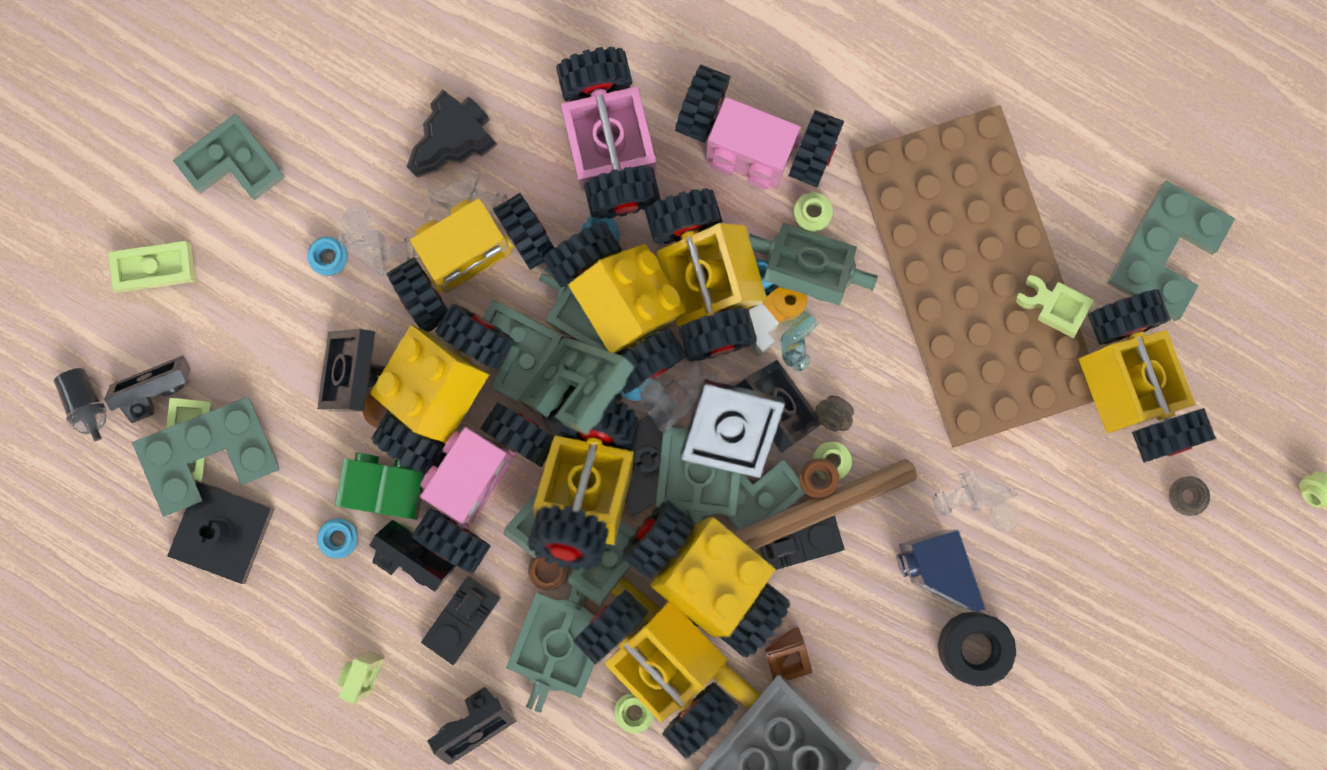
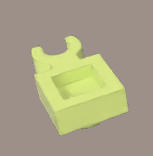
M1029 275L1026 285L1034 288L1037 295L1027 297L1019 293L1016 299L1017 304L1025 309H1041L1038 321L1074 338L1095 300L1059 282L1052 292L1046 289L1045 283L1039 277Z

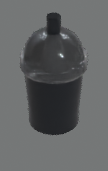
M75 368L61 373L53 382L66 412L68 425L81 434H91L94 442L101 440L102 437L99 430L106 423L107 408L97 395L85 369Z

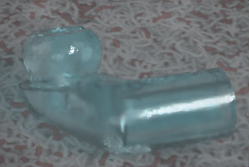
M805 311L781 337L782 359L787 366L797 372L803 371L809 366L810 356L806 354L805 338L818 325L817 321Z

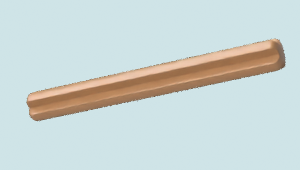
M908 459L901 460L837 488L833 494L826 498L808 500L736 531L734 535L749 548L756 550L915 481L917 478L915 467Z

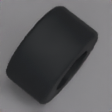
M980 612L961 613L950 619L941 630L938 641L939 658L945 670L957 680L976 687L991 686L1004 679L1013 668L1017 654L1015 639L1008 626L997 617ZM972 633L984 634L991 643V655L982 664H971L965 660L962 654L961 647L963 641Z

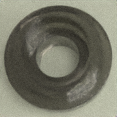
M830 395L826 400L820 401L815 408L816 414L819 416V422L830 431H847L853 424L854 409L841 397Z
M1185 476L1177 479L1171 485L1169 501L1173 509L1179 514L1195 516L1202 513L1208 507L1210 491L1201 479L1194 476ZM1186 489L1191 490L1193 493V500L1189 504L1182 497Z

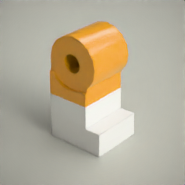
M778 287L767 296V301L757 304L749 310L757 337V342L750 346L759 356L774 343V340L769 335L783 322L793 321L802 314L808 302L807 295Z

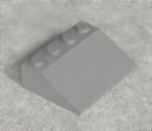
M777 675L698 770H875L880 763L848 731L781 675Z

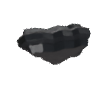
M442 89L430 103L432 113L423 123L424 137L413 147L406 167L416 178L438 172L448 162L463 163L472 155L484 156L497 146V142L484 127L490 121V118L470 97H467L460 103Z

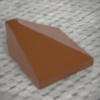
M799 627L791 629L765 649L773 680L777 675H781L788 681L813 673L805 641Z

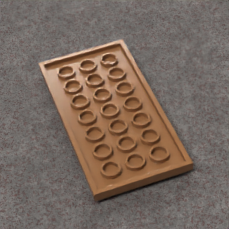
M1001 105L854 151L852 157L952 448L1094 402L1079 362V358L1089 354L1080 328L1076 336L1072 338L1038 321L1041 309H1025L1016 302L1019 293L1027 297L1037 295L1034 288L1026 285L1029 275L1039 277L1045 283L1046 289L1052 292L1058 282L1063 285L1064 282Z

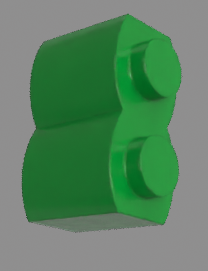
M355 452L354 460L344 458L335 506L418 520L422 500L420 496L424 489L420 485L426 474L412 470L408 465H402L397 459L394 460V466L392 467L378 464L379 456Z

